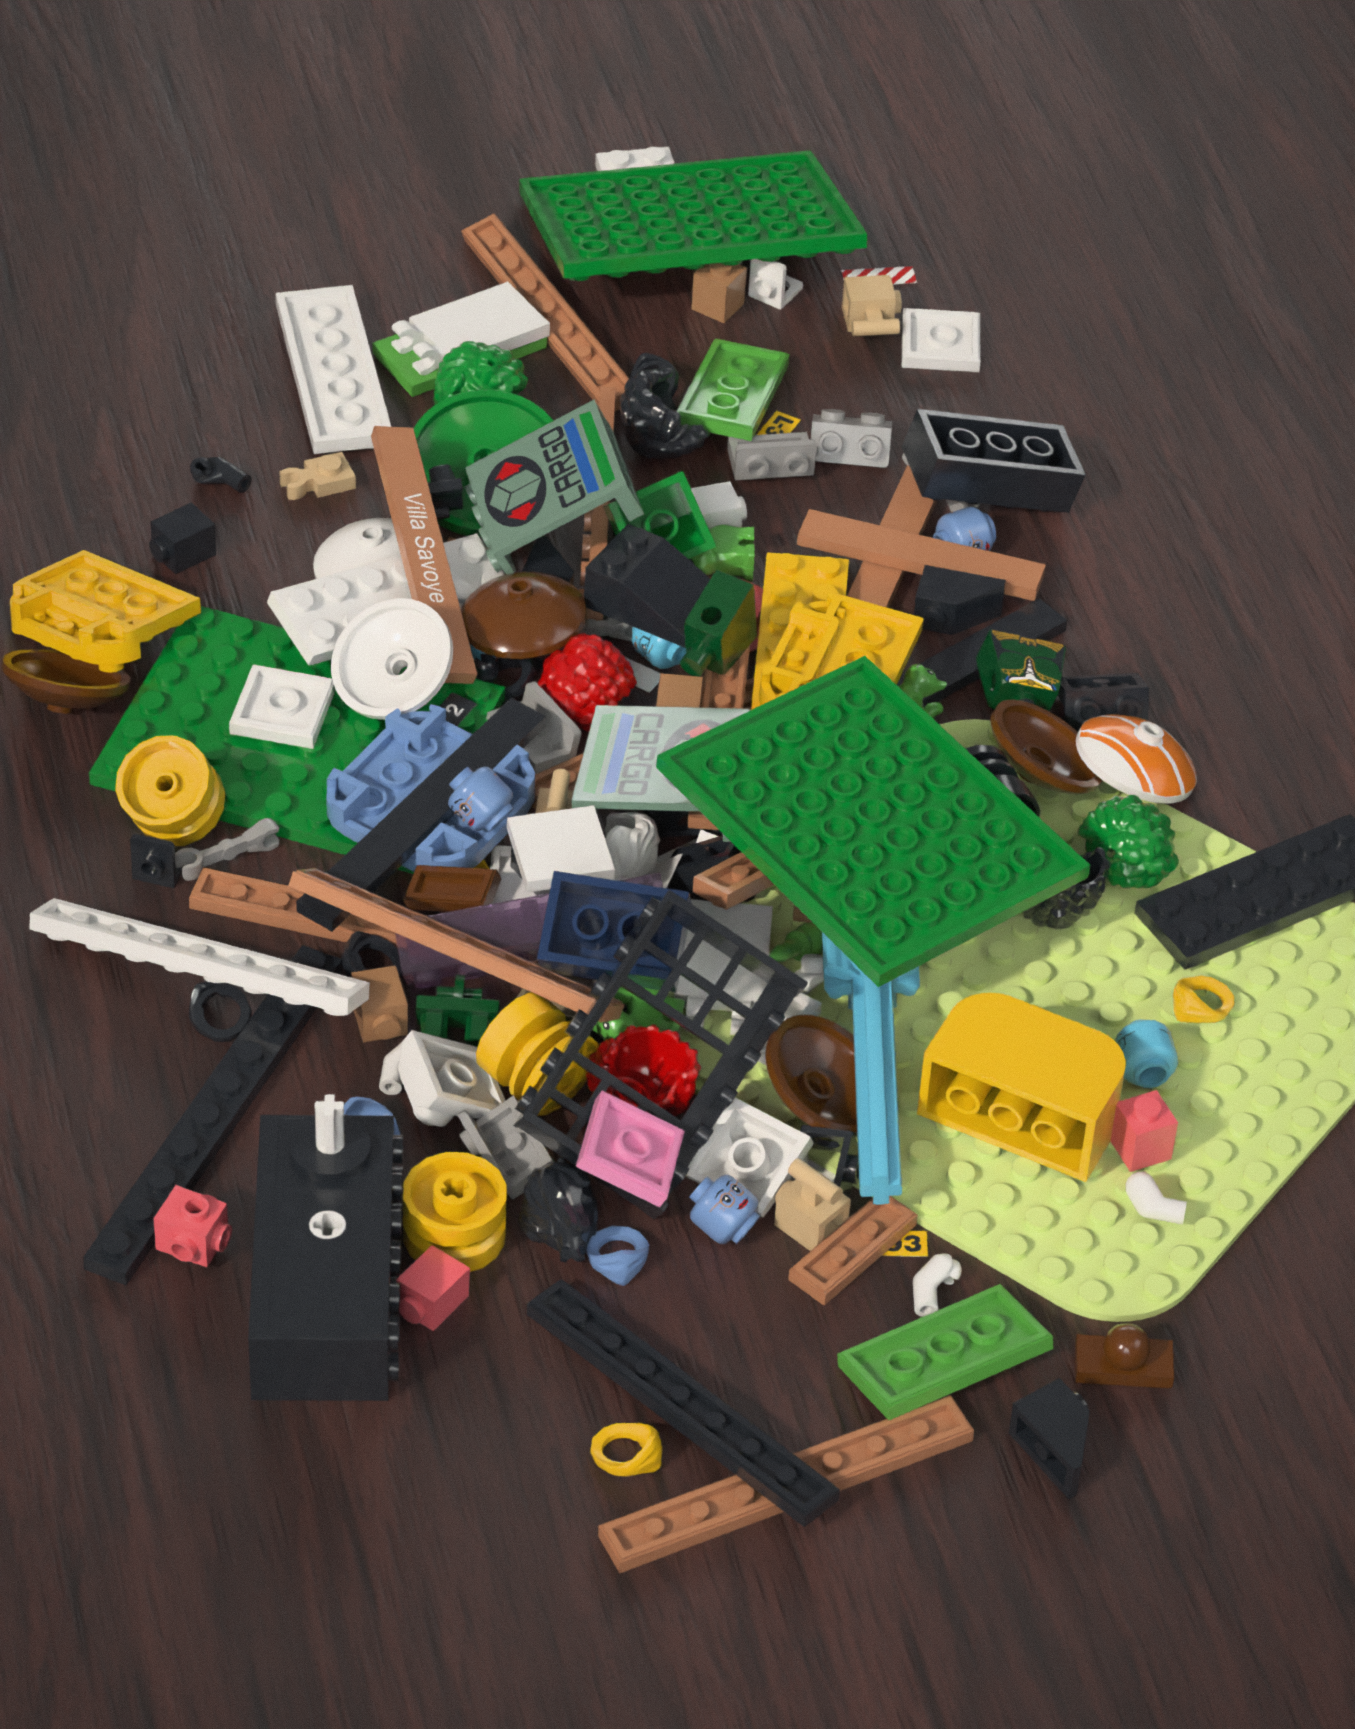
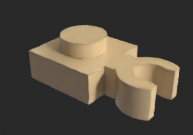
M338 452L305 460L304 469L291 467L281 470L280 485L281 487L287 486L288 500L300 499L310 491H314L319 498L356 489V476L343 453Z

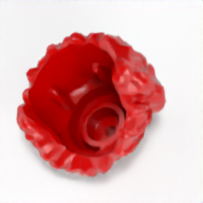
M583 633L571 637L562 651L556 650L544 659L543 673L538 681V685L546 694L552 697L559 708L576 723L579 729L589 732L596 705L618 706V702L623 697H628L630 689L635 687L637 680L635 679L631 663L621 654L619 649L613 646L612 642L602 640L596 634L588 635Z
M654 1024L647 1027L628 1026L624 1032H619L616 1038L603 1041L597 1050L589 1055V1060L674 1117L679 1116L688 1108L689 1101L696 1091L699 1072L702 1069L698 1062V1051L696 1049H689V1042L681 1041L680 1034L677 1031L667 1029L659 1032L658 1026ZM588 1072L586 1074L587 1085L593 1094L601 1080ZM610 1086L606 1090L607 1093L635 1107L638 1106Z

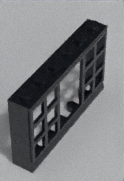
M670 889L660 900L652 896L643 908L637 920L644 925L635 938L627 934L614 953L613 957L620 962L611 975L604 971L590 990L588 995L595 999L587 1013L579 1009L566 1027L564 1033L569 1035L570 1039L562 1051L554 1047L542 1064L539 1071L546 1076L537 1089L530 1085L514 1108L521 1115L513 1125L576 1166L582 1146L574 1140L585 1123L589 1122L596 1097L602 1090L606 1092L610 1086L637 1104V1108L645 1112L647 1111L685 1131L668 1197L687 1175L690 1169L688 1166L697 1151L711 1137L714 1131L712 1129L721 1113L729 1107L738 1093L736 1089L745 1075L753 1069L762 1055L760 1051L769 1039V1036L776 1032L786 1017L784 1013L789 1005L808 984L807 981ZM666 915L695 934L679 960L650 942ZM702 940L731 958L715 985L686 966ZM643 951L672 969L656 996L627 977ZM739 964L767 982L766 987L752 1009L723 991ZM680 975L708 993L707 998L693 1020L664 1002ZM621 986L722 1053L721 1058L681 1121L579 1053L580 1048ZM716 1000L745 1018L729 1045L700 1026ZM572 1061L601 1080L584 1107L555 1089ZM548 1098H551L577 1116V1119L566 1135L537 1116ZM586 1172L634 1204L652 1219L661 1215L669 1205L666 1199L661 1207H658Z

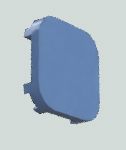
M430 704L429 711H413L401 714L398 708L385 716L386 728L343 771L333 768L327 777L326 804L327 816L337 831L358 843L472 735L447 722L445 708ZM516 745L493 769L495 774L513 792V799L510 805L514 809L507 817L526 815L535 801V771L529 762V753L519 745ZM454 814L445 824L441 822L402 866L415 872L417 865L474 868L508 834L507 817L491 832H488L485 828L480 831H473L457 814Z

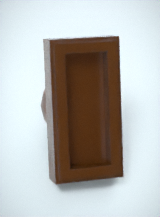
M417 865L403 901L408 909L440 911V914L446 920L466 923L474 919L477 914L489 913L502 878L497 869Z
M1130 1323L1116 1325L1108 1331L1106 1336L1076 1334L1075 1381L1076 1383L1172 1389L1174 1381L1173 1340L1149 1339L1145 1331L1139 1326Z

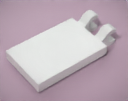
M509 282L409 317V322L401 320L394 323L392 330L400 339L392 341V346L400 354H406L413 350L421 360L413 362L412 367L420 375H428L439 368V363L450 352L451 348L459 347L464 341L482 342L486 345L496 344L501 349L512 350L548 337L550 335V323Z
M691 899L692 905L769 956L773 906L739 903L725 910L714 906L710 901ZM689 930L687 933L685 949L695 935ZM702 940L686 966L715 985L731 958ZM739 964L723 991L752 1009L766 987V982ZM680 975L677 993H674V998L685 1001L686 1017L693 1020L707 998L708 993ZM716 1000L711 1010L732 1011L730 1035H735L745 1018Z

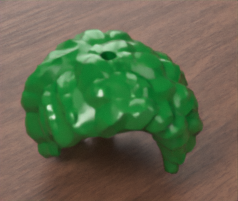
M464 341L459 347L451 348L450 352L439 363L433 397L434 406L448 397L472 390L491 389L517 395L528 384V377L523 373V362L519 359H514L510 350L501 349L496 344L486 345L482 342Z
M1115 795L1106 802H1100L1095 811L1088 813L1087 818L1083 820V824L1078 828V836L1086 839V852H1093L1098 847L1104 849L1106 859L1111 862L1107 878L1112 886L1120 885L1124 889L1132 887L1138 889L1142 887L1144 889L1158 885L1164 878H1167L1179 864L1178 856L1174 853L1175 846L1172 843L1175 838V831L1170 829V818L1160 813L1154 804L1143 803L1136 795H1128L1125 798Z

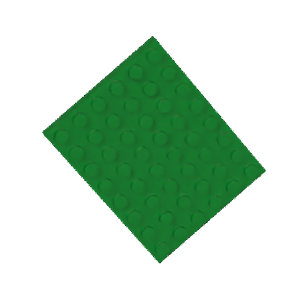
M811 150L519 179L520 195L563 278H569L573 281L588 280L591 276L604 274L611 277H623L628 275L629 272L643 270L649 273H661L666 271L667 268L673 267L700 269L705 264L712 263L732 266L741 264L743 260L751 259L772 262L780 259L781 256L791 255L811 258L820 252L830 251L838 254H849L854 252L855 249L867 248V232Z
M201 606L200 614L176 627L89 772L90 785L116 792L117 771L125 756L139 743L156 736H178L192 742L204 754L221 778L225 790L224 810L219 818L220 821L251 828L258 821L264 818H271L279 827V832L274 833L278 837L346 855L357 842L337 831L327 816V777L333 768L343 771L386 728L385 720L372 719L358 714L341 699L335 690L313 749L230 734L229 722L253 664L332 678L331 660L308 666L283 627ZM408 666L402 668L399 672V675L402 674ZM475 679L473 684L444 683L438 693L416 711H429L430 704L440 706L453 692L477 703L457 726L473 734L487 721V712L501 708L505 700V687ZM402 865L397 869L414 874L413 871Z
M866 656L657 755L656 768L877 987L892 981L1068 889L1089 876L1091 865Z

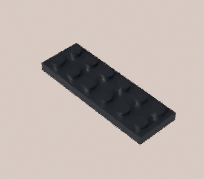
M1351 814L1345 815L1136 901L1134 914L1181 967L1186 970L1355 899V818Z

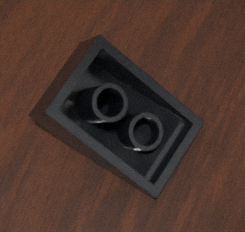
M627 524L585 567L584 600L586 608L686 648L685 621L710 578L663 537Z

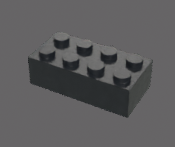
M917 409L902 445L903 452L922 497L932 500L944 499L963 501L969 504L982 503L1001 505L1006 508L1019 507L1038 509L1043 512L1057 511L1069 513L1086 475L1063 425Z

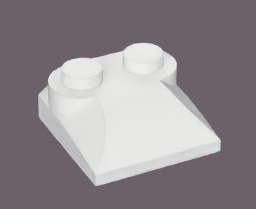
M411 1030L402 1041L397 1070L413 1107V1113L419 1121L429 1126L442 1127L446 1126L454 1116H458L464 1110L472 1118L479 1119L505 1101L498 1082L477 1064L476 1051L478 1047Z
M735 1097L712 1128L714 1131L709 1140L697 1151L688 1166L690 1169L686 1177L700 1184L707 1176L715 1182L724 1174L731 1175L756 1196L759 1204L755 1212L763 1218L774 1204L775 1196L780 1187L786 1181L795 1179L788 1174L790 1164L797 1158L808 1163V1152L814 1143L810 1136Z

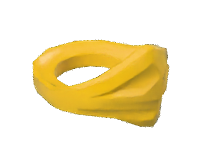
M1201 975L1180 979L1175 985L1173 992L1174 1015L1179 1022H1219L1225 1019L1234 1007L1233 993L1227 985L1215 978ZM1200 989L1214 993L1220 998L1222 1006L1215 1010L1211 1009L1193 991Z
M615 1423L602 1428L592 1438L591 1455L597 1466L609 1474L632 1476L656 1472L661 1467V1440L658 1431L648 1424ZM629 1438L639 1442L642 1450L632 1460L624 1463L612 1461L603 1455L604 1447L614 1439Z

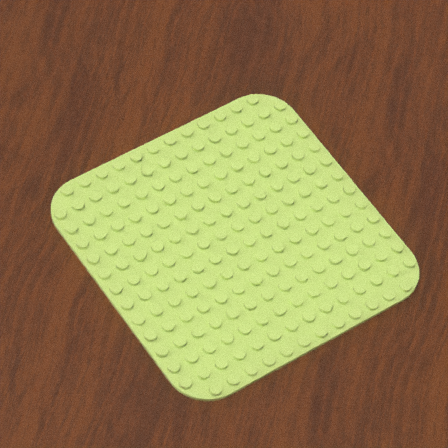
M971 719L939 724L964 748L975 745H993L1000 749L992 732L991 720ZM1017 773L1019 779L1025 783L1036 799L1041 810L1040 819L1079 855L1086 853V839L1078 836L1077 832L1079 826L1083 824V820L1087 818L1088 813L1095 811L1100 802H1106L1115 795L1124 798L1128 796V794L1117 790L1105 781H1102L1095 791L1085 794H1067L1052 791L1027 782ZM1145 800L1141 801L1154 804L1160 813L1170 818V829L1175 831V838L1172 843L1175 846L1174 853L1178 856L1179 864L1167 878H1164L1158 885L1146 889L1143 887L1140 889L1133 887L1124 889L1120 885L1112 886L1107 878L1105 879V891L1097 901L1096 907L1090 910V915L1081 916L1071 927L1065 929H1054L1046 926L1039 927L1034 925L1031 919L1024 918L1023 914L1020 913L920 965V987L917 992L912 996L897 993V1007L894 1008L902 1194L892 1197L918 1215L917 1224L1057 1306L1083 1317L1111 1322H1129L1154 1317L1180 1303L1355 1104V903L1351 901L1184 970L1134 914L1136 901L1253 854L1256 851L1167 804ZM775 885L756 894L754 899L741 903L773 906L769 954L776 945L785 941V937L789 932L795 930L799 925L806 923L793 921L794 904ZM793 958L785 962H779L793 973L801 969L802 966L801 961L794 960ZM1200 975L1212 977L1227 985L1233 993L1234 1007L1222 1021L1215 1023H1185L1177 1021L1174 1015L1173 992L1176 983L1182 978ZM824 981L806 994L822 1003L819 1017L835 1022L853 1035V1010L848 1009V995L838 999L830 998L824 990ZM1200 989L1193 991L1211 1009L1215 1010L1222 1006L1220 998L1214 993ZM669 992L667 996L674 998V993ZM980 993H1000L1017 998L1108 1035L1114 1041L1117 1034L1135 1020H1155L1163 1023L1170 1030L1177 1051L1178 1066L1175 1072L1164 1084L1153 1088H1143L1127 1082L1124 1078L1120 1101L1151 1091H1158L1178 1121L1172 1159L1130 1172L1110 1142L1087 1182H1084L917 1114L924 1052L953 1007L966 997ZM686 1007L683 1008V1013H682V1014L685 1015V1016H686ZM710 1010L704 1019L703 1027L728 1045L734 1035H730L732 1011ZM680 1026L678 1033L680 1034L681 1041L689 1042V1049H696L698 1051V1062L702 1067L694 1093L697 1095L721 1058L722 1053L689 1031H685ZM757 1062L736 1089L738 1092L736 1098L800 1131L801 1126L806 1124L798 1119L781 1101L771 1083L767 1066ZM819 1137L824 1140L834 1141L828 1138ZM811 1148L808 1152V1159L836 1175L841 1152ZM1136 1172H1146L1152 1176L1165 1198L1186 1201L1183 1225L1141 1216L1126 1193L1127 1179ZM853 1183L852 1186L859 1189V1183Z

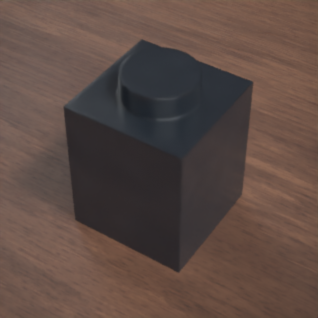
M192 502L150 521V551L159 563L163 562L174 574H178L216 555L215 524Z

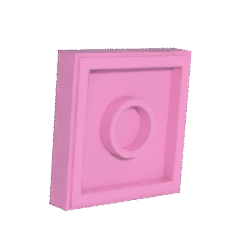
M602 1090L594 1101L576 1167L661 1207L668 1197L685 1131Z

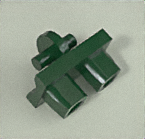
M456 974L455 987L437 986V996L417 995V1025H420L421 1033L447 1039L448 1027L465 1028V1044L478 1047L480 1039L489 1024L499 1014V1000L482 999L483 989L465 988L466 975Z

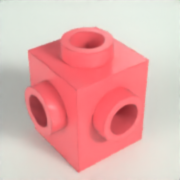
M175 1185L154 1217L156 1250L173 1255L178 1260L184 1262L190 1261L208 1267L217 1251L223 1252L226 1249L231 1238L232 1226L228 1224L227 1203L219 1201L211 1195L199 1194Z

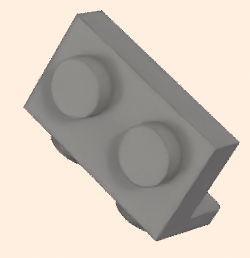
M822 409L821 415L813 414L811 439L816 444L815 461L886 468L889 465L892 421H885V415L879 413H861V418L845 417V411Z
M807 432L754 435L752 441L728 437V453L735 480L814 475L816 444L813 439L809 440Z
M535 681L527 683L521 703L546 716V727L523 748L529 753V762L535 774H538L576 757L581 731L576 723L559 708L552 697L546 694ZM499 709L487 712L486 719L488 720Z
M514 1095L476 1121L466 1110L458 1114L460 1121L466 1129L459 1134L462 1141L472 1155L478 1156L480 1154L482 1158L486 1159L500 1171L507 1184L506 1193L512 1200L523 1193L524 1186L528 1183L527 1177L533 1173L534 1168H543L548 1163L555 1162L544 1144L520 1128L513 1126L521 1115L520 1112L514 1109L518 1103Z

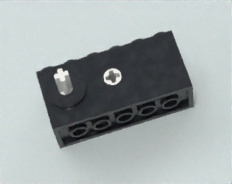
M332 1094L325 1095V1101L315 1102V1115H260L248 1334L251 1400L388 1401L389 1381L399 1380V1352H390V1350L398 1351L400 1339V1313L391 1312H399L400 1284L396 1283V1279L399 1276H392V1274H400L402 1239H393V1237H401L402 1202H394V1200H402L403 1166H394V1164H403V1135H394V1116L345 1115L343 1102L335 1101V1095Z

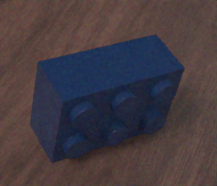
M554 871L537 956L539 965L561 975L598 980L604 971L611 975L620 962L613 957L614 953L627 934L635 938L644 925L637 920L643 908L652 896L660 900L669 889ZM670 889L692 904L689 892ZM666 915L650 942L679 960L685 949L688 929ZM643 951L627 977L643 988L659 990L672 969ZM679 978L670 992L677 993Z

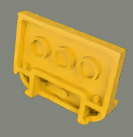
M82 550L13 584V595L10 598L11 628L15 634L33 639L41 643V645L63 652L73 659L98 664L99 670L112 673L122 670L124 663L141 658V642L150 641L155 635L169 628L178 627L184 621L200 614L201 604L199 597Z
M827 593L826 601H815L805 605L798 601L790 611L789 624L769 664H763L759 690L760 705L863 656H866L897 685L922 632L924 618L835 593Z

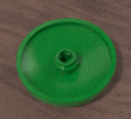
M491 389L459 393L440 401L429 409L413 428L427 483H430L429 469L434 466L448 464L455 478H461L463 487V509L449 511L450 518L438 519V524L461 535L470 536L478 534L482 538L479 532L481 526L472 511L474 504L465 489V486L470 484L465 468L549 424L553 419L538 405L522 396Z

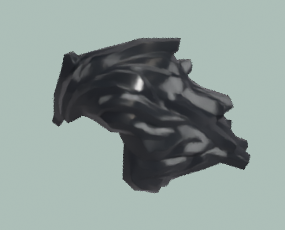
M560 1157L557 1162L548 1163L543 1168H534L533 1173L528 1175V1183L524 1186L522 1210L519 1213L518 1222L520 1229L531 1241L545 1243L559 1251L561 1262L565 1263L570 1258L577 1262H583L585 1260L583 1254L586 1253L590 1238L596 1235L598 1229V1202L593 1196L594 1193L592 1192L591 1182L587 1174L568 1164L565 1158Z

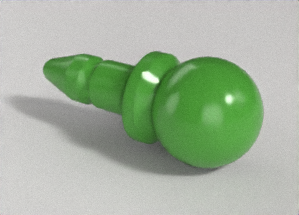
M813 922L803 923L795 930L789 932L785 937V941L776 945L769 956L777 962H785L791 958L801 961V958L806 954L820 955L823 953L822 931Z

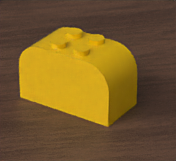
M980 993L971 995L953 1007L924 1052L917 1114L1087 1182L1111 1141L1116 1105L1120 1101L1126 1067L1125 1056L1120 1046L1112 1038L1080 1022L1070 1020L1005 994Z

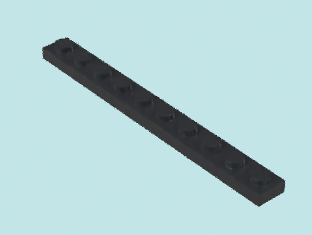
M304 945L299 948L291 962L332 973H342L341 958ZM267 994L84 1255V1270L123 1285L128 1284L155 1245L154 1217L175 1185L192 1191L318 1007L307 1004H289L281 997Z

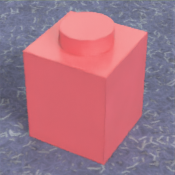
M1157 1090L1119 1101L1116 1105L1110 1142L1130 1172L1172 1159L1178 1121Z
M433 1245L430 1246L396 1279V1283L400 1284L399 1312L402 1317L412 1324L420 1323L434 1331L469 1296L470 1268Z

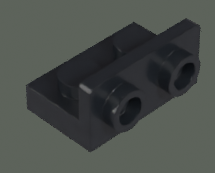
M1138 673L1061 677L1058 698L1064 705V721L1076 731H1079L1082 724L1087 720L1109 714L1138 717L1148 721L1149 687Z

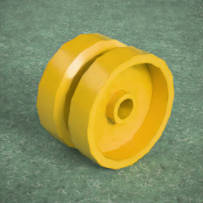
M156 736L139 743L125 756L117 771L115 790L120 805L146 836L171 841L175 846H185L202 839L216 826L224 810L225 790L220 776L210 765L204 754L192 742L178 736Z
M444 1152L427 1157L414 1166L403 1184V1242L409 1255L417 1260L433 1245L468 1266L470 1272L482 1269L496 1259L505 1244L507 1184L500 1171L486 1159L465 1152Z

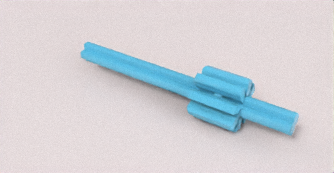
M822 932L824 990L833 999L848 995V1009L853 1010L859 1192L861 1197L873 1196V1204H889V1196H899L902 1194L894 1008L897 1007V993L912 996L920 987L919 966L877 987Z

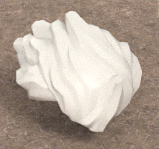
M611 811L606 818L605 840L615 868L614 880L643 884L645 875L651 879L657 862L658 844L661 840L656 824L649 816L638 812L616 813Z

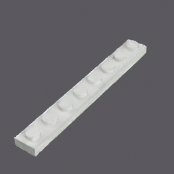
M53 898L30 913V930L45 933L52 940H70L82 943L93 951H111L125 955V958L130 961H148L163 965L166 970L171 972H189L203 976L208 982H226L241 986L248 993H266L281 997L289 1004L315 1006L322 1008L329 1015H348L369 999L370 982Z

